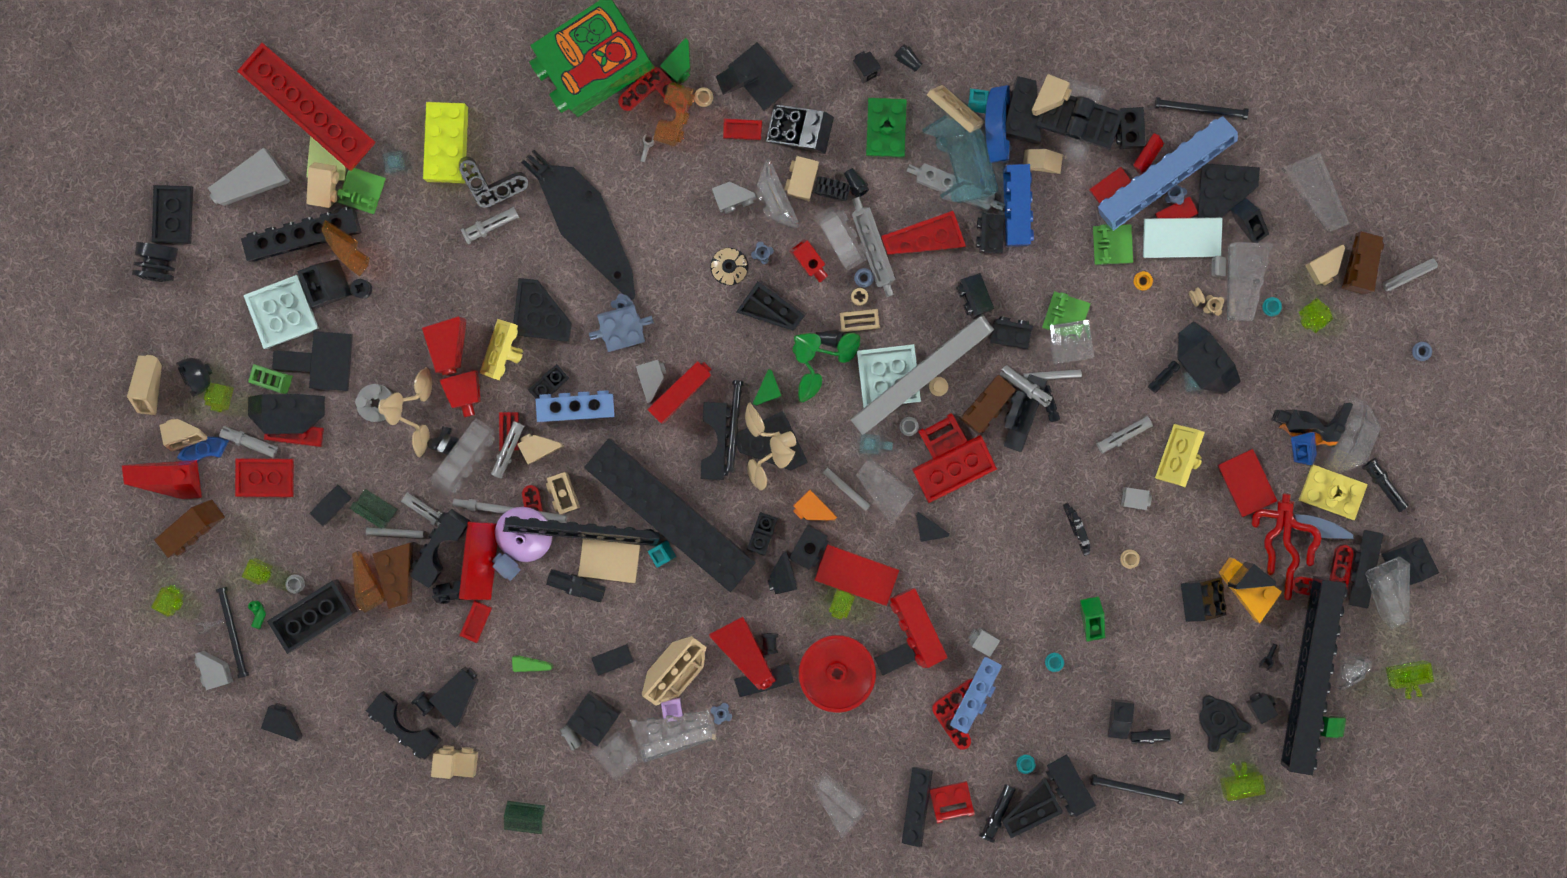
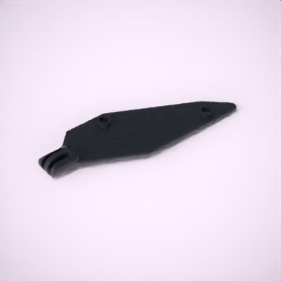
M534 149L532 154L543 166L530 154L526 158L538 172L525 160L521 163L538 179L560 234L622 294L627 295L630 300H633L635 298L632 268L601 193L574 167L550 165ZM617 272L621 274L619 279L614 277V274Z

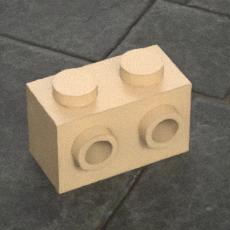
M799 156L796 157V161L792 160L789 170L792 172L791 180L787 179L785 190L788 191L787 196L810 201L819 161Z
M314 162L308 167L307 204L330 208L337 201L338 191H335L339 180L337 166Z
M568 472L547 478L548 483H546L548 492L553 495L554 501L552 503L555 511L559 512V515L580 508Z

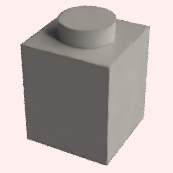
M1124 487L1121 506L1147 510V506L1151 505L1152 495H1149L1150 491Z

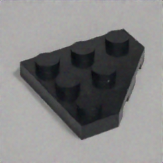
M1208 163L1203 165L1200 173L1197 218L1224 217L1233 207L1259 186L1260 167Z
M518 278L513 324L518 325L517 336L570 342L572 323L538 280Z
M784 411L763 420L765 433L780 432V434L791 431L794 434ZM746 428L737 433L736 446L740 453L761 460L772 453L770 440L774 436L759 435L755 437ZM796 438V445L790 447V449L795 451L791 462L784 467L790 471L808 463ZM773 456L765 461L770 464L776 465L773 460Z

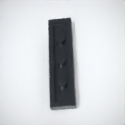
M912 767L902 844L922 847L933 770Z

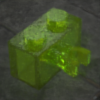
M1424 660L1386 667L1389 686L1395 689L1406 687V699H1412V686L1416 691V696L1423 697L1418 685L1434 682L1431 663Z
M1245 761L1241 762V775L1236 770V764H1230L1235 776L1220 779L1223 798L1227 801L1266 794L1263 775L1258 771L1246 773L1247 763Z

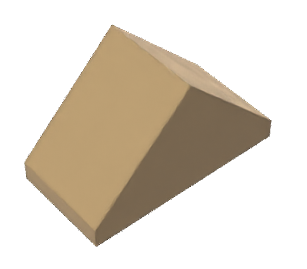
M1047 149L1024 150L1023 164H1030V170L1060 174L1063 154Z

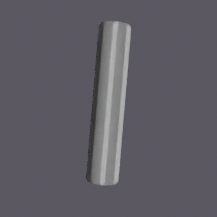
M1430 259L1383 282V287L1386 291H1390L1437 268L1438 264L1435 259Z

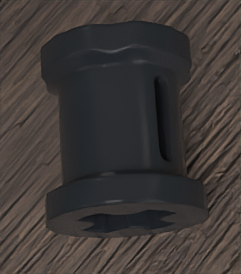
M761 633V637H763L762 653H778L776 649L778 634Z
M424 691L411 702L412 705L415 704L423 712V716L427 715L435 707L425 696Z

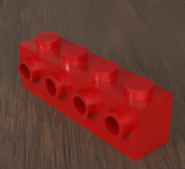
M908 589L890 598L891 609L898 615L900 620L898 621L902 631L906 632L908 637L907 643L916 654L915 660L917 664L922 668H930L947 659L948 657L916 589Z

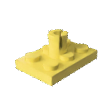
M497 319L480 374L500 380V377L505 372L504 365L506 360L514 363L520 362L522 358L521 353H523L522 349L511 346L512 341L517 336L518 325Z
M1174 424L1155 478L1186 487L1191 470L1197 469L1201 465L1202 460L1199 459L1202 457L1197 453L1205 432Z
M1311 465L1299 501L1355 520L1368 484L1319 466Z

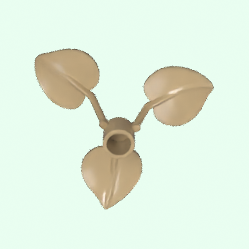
M427 367L422 369L416 376L414 389L417 394L415 396L403 398L400 393L396 392L388 398L382 399L378 406L379 413L384 414L390 425H395L400 420L416 429L412 435V445L418 458L427 449V442L430 438L429 429L426 425L419 427V425L402 418L401 412L404 401L420 398L424 402L429 398L432 390V377Z
M750 402L747 405L745 414L746 425L749 431L755 437L759 435L774 436L770 440L772 453L757 463L754 459H751L747 464V472L751 482L759 490H764L767 486V477L761 468V464L773 456V460L779 468L786 467L795 454V451L790 449V447L796 445V438L791 431L780 434V432L765 433L763 420Z

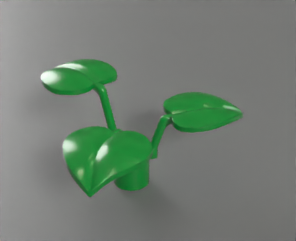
M805 333L794 336L793 353L797 361L804 363L810 370V374H805L799 384L798 397L801 403L814 397L822 385V376L819 373H815L808 363L809 360L814 358L815 351L838 356V361L841 363L849 362L855 357L859 349V334L848 333L844 335L838 343L837 352L819 348L821 339L817 334Z

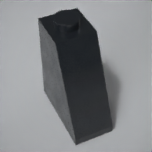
M466 666L429 699L455 728L462 722L479 681L476 678V672Z

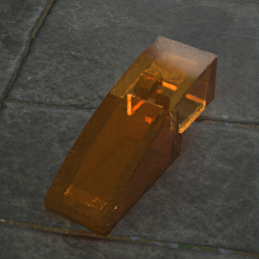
M325 220L321 230L332 251L351 271L360 277L369 265L370 258L357 250V240Z

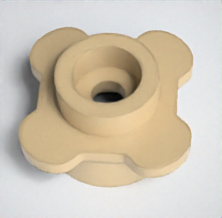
M1212 295L1206 296V306L1203 308V311L1206 314L1214 313L1216 316L1221 315L1224 299L1222 297H1213Z

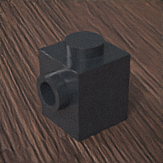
M1256 692L1249 697L1250 700L1246 701L1257 722L1260 724L1278 715L1274 708L1276 703L1271 695Z

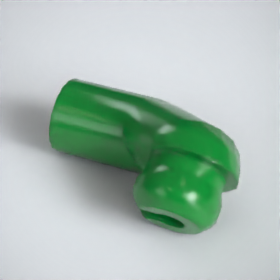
M257 600L251 601L248 604V609L255 615L251 626L260 629L265 619L266 611L261 602Z

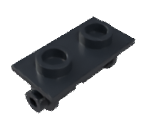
M461 580L453 582L454 589H451L450 583L436 585L433 588L434 595L432 598L439 604H447L450 600L455 599L463 600L459 599Z

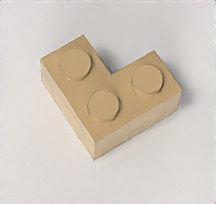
M444 745L443 748L433 753L431 777L451 779L453 776L473 778L476 775L478 752L473 751V748L462 747V750H456L454 746Z

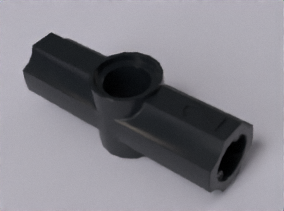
M551 569L546 585L563 590L572 596L585 597L593 601L602 602L606 586L587 581L586 578L577 577L578 575L575 574L569 575Z

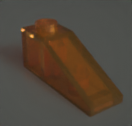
M356 551L352 553L355 598L357 599L355 603L360 611L363 610L366 613L386 602V598L361 552Z

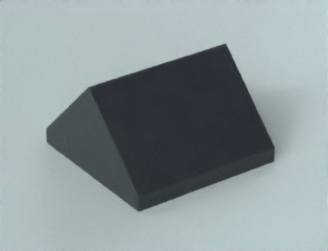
M1245 562L1228 582V587L1234 589L1276 586V581L1255 564Z

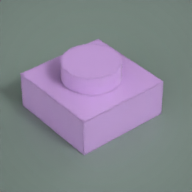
M680 698L661 702L664 721L683 718Z

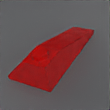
M197 460L122 465L125 485L179 499L202 498Z

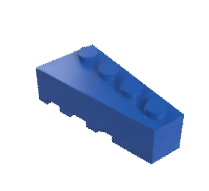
M1030 164L1006 165L1003 170L1006 247L1029 246L1031 241H1034V231L1031 229L1033 210H1031L1032 191H1030V184L1032 183V174L1030 172Z

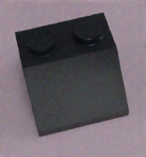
M1415 537L1381 554L1398 589L1422 582L1439 573L1422 538Z

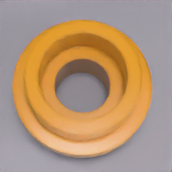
M1142 271L1135 275L1133 283L1138 290L1145 291L1152 286L1153 278L1148 272ZM1140 278L1146 279L1145 285L1140 283Z

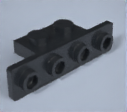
M1031 374L1028 376V381L1039 385L1040 389L1044 391L1047 384L1046 379ZM1017 390V393L1011 399V410L1004 419L1005 427L1009 428L1004 446L1022 452L1039 402L1034 398L1030 399L1024 391Z
M1369 530L1363 531L1359 552L1356 551L1354 563H1357L1355 571L1352 570L1350 582H1353L1349 605L1369 608L1383 533Z

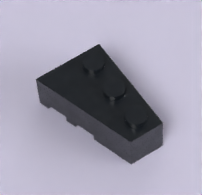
M1017 76L1006 115V137L1039 145L1041 134L1040 128L1036 127L1039 115L1036 116L1032 113V108L1038 97L1036 80Z

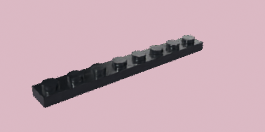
M517 516L505 517L503 532L656 546L660 537V532H654L652 529L636 530L633 527L623 529L613 525L602 527L593 523L581 525L577 522L560 523L557 520L540 521L537 518L520 519Z

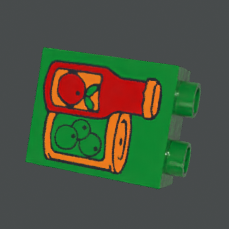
M599 0L530 45L537 56L529 61L534 72L541 81L550 77L557 88L549 93L552 101L561 113L570 109L577 117H580L655 68L613 0Z

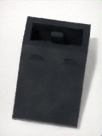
M774 104L766 142L826 154L834 117L825 111Z

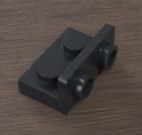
M982 213L981 217L977 218V229H980V237H976V248H979V253L1002 254L1004 215Z
M1002 316L994 320V330L991 334L990 343L1023 349L1029 348L1031 331L1033 330V325H1029V321L1018 320V323L1010 322L1011 318Z

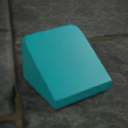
M970 88L968 107L973 112L986 114L989 91Z
M668 540L647 551L656 568L677 557Z

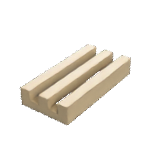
M878 309L840 313L841 331L843 332L880 328ZM866 314H874L875 316L872 318L844 320V317ZM875 321V325L845 328V324Z

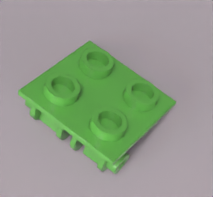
M354 168L352 171L348 170L343 188L339 189L337 196H339L338 203L375 214L386 178Z
M1106 224L1093 226L1095 265L1133 263L1131 225H1121L1114 231Z
M1054 291L1042 328L1079 340L1091 303L1070 297L1062 292Z

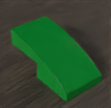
M1323 716L1324 729L1323 732H1320V736L1344 737L1346 718Z

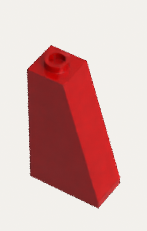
M697 361L647 410L661 424H664L712 376L709 373L712 369L705 362L700 364Z
M744 617L709 634L710 638L758 690L767 689L776 681Z

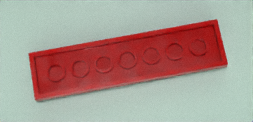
M261 43L238 69V73L348 170L352 171L376 143L264 43Z

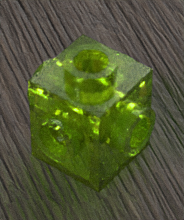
M1318 298L1299 311L1302 326L1307 330L1311 329L1314 333H1317L1333 320L1329 307Z

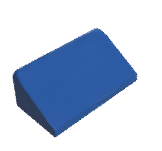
M1310 432L1292 437L1294 462L1313 465L1317 456L1315 433Z

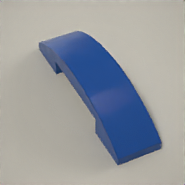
M1009 85L991 88L987 100L985 132L988 154L992 163L1009 160V141L1006 140V105H1010Z

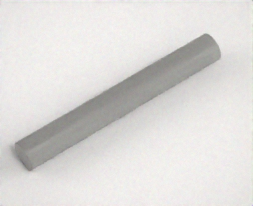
M1081 369L1023 373L1025 379H1028L1029 374L1043 379L1082 377Z
M828 467L823 474L865 511L870 507L868 502Z
M367 527L366 535L424 538V531Z

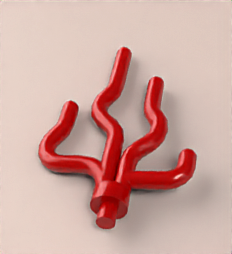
M1283 493L1282 500L1278 501V511L1267 509L1256 511L1252 517V526L1257 528L1261 517L1277 519L1275 528L1268 532L1264 540V547L1268 554L1267 573L1269 575L1275 573L1276 552L1273 548L1272 540L1280 534L1284 527L1283 543L1286 550L1292 556V563L1286 572L1284 598L1289 601L1292 598L1294 572L1300 564V555L1291 543L1292 527L1300 531L1310 532L1313 535V541L1307 551L1306 564L1308 566L1314 565L1315 551L1321 543V533L1315 526L1295 520L1293 517L1294 502L1290 501L1291 494Z

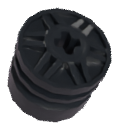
M136 242L135 255L142 257L143 262H134L133 265L142 267V271L132 270V275L138 276L143 280L155 282L174 281V276L165 273L166 271L175 272V268L167 266V262L176 261L178 248Z

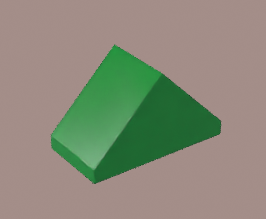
M768 369L752 403L755 406L782 397L773 372Z

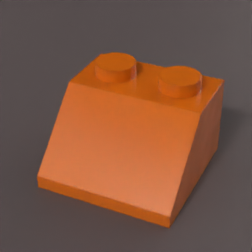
M810 489L793 505L795 507L793 512L800 519L804 517L806 520H835L837 518Z

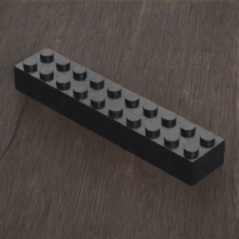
M611 438L607 439L584 466L590 474L730 593L756 563Z
M1319 576L1312 577L1281 758V765L1289 772L1312 776L1313 771L1317 769L1316 754L1321 747L1319 736L1320 732H1323L1324 721L1322 719L1323 713L1327 711L1326 696L1331 690L1329 679L1330 675L1334 672L1333 656L1337 654L1336 639L1341 632L1339 622L1340 617L1342 618L1344 614V606L1342 604L1348 592L1346 583Z

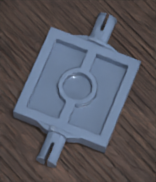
M635 305L598 314L600 330L589 332L590 340L602 337L608 352L645 342L643 326L654 324L652 315L641 319L637 314Z

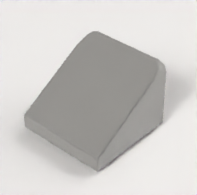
M1214 256L1212 258V276H1226L1225 257Z

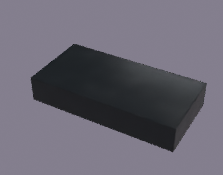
M273 350L272 369L310 372L312 353Z
M906 642L874 659L882 675H886L915 661V653Z
M628 644L591 658L598 676L634 662Z

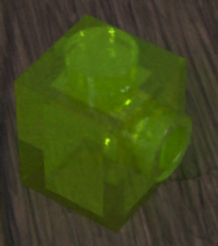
M210 382L209 389L204 394L205 405L211 406L210 410L222 412V409L228 410L234 388Z
M257 558L249 559L241 577L258 585L264 584L270 579L272 574L270 571L273 566Z
M173 585L161 587L151 608L167 617L172 616L176 610L178 611L182 607L184 595L180 593L179 588Z
M836 589L829 608V612L832 613L831 616L840 620L843 617L847 618L855 595Z

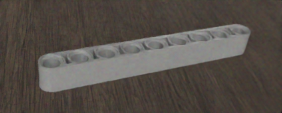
M981 314L850 420L862 435L865 434L990 334L994 328L984 315Z

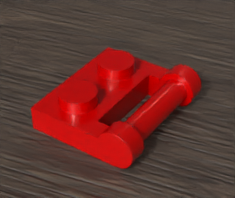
M952 413L946 415L947 418L934 425L918 430L932 458L967 442ZM950 424L952 425L953 429L932 441L929 440V435Z
M967 781L930 789L937 824L942 823V820L975 815ZM966 802L967 807L940 812L941 807Z

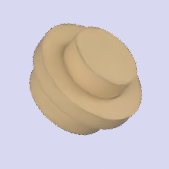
M699 88L694 94V100L697 105L707 107L713 101V93L708 88Z
M936 377L931 380L929 390L935 396H942L948 390V383L944 378Z
M1125 550L1120 556V562L1125 568L1132 569L1139 564V554L1134 550Z

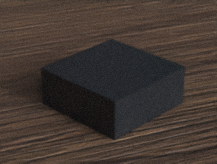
M446 433L437 450L452 457L461 440Z

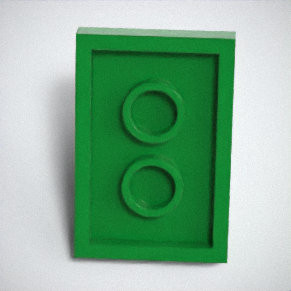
M868 98L866 156L905 157L907 99Z

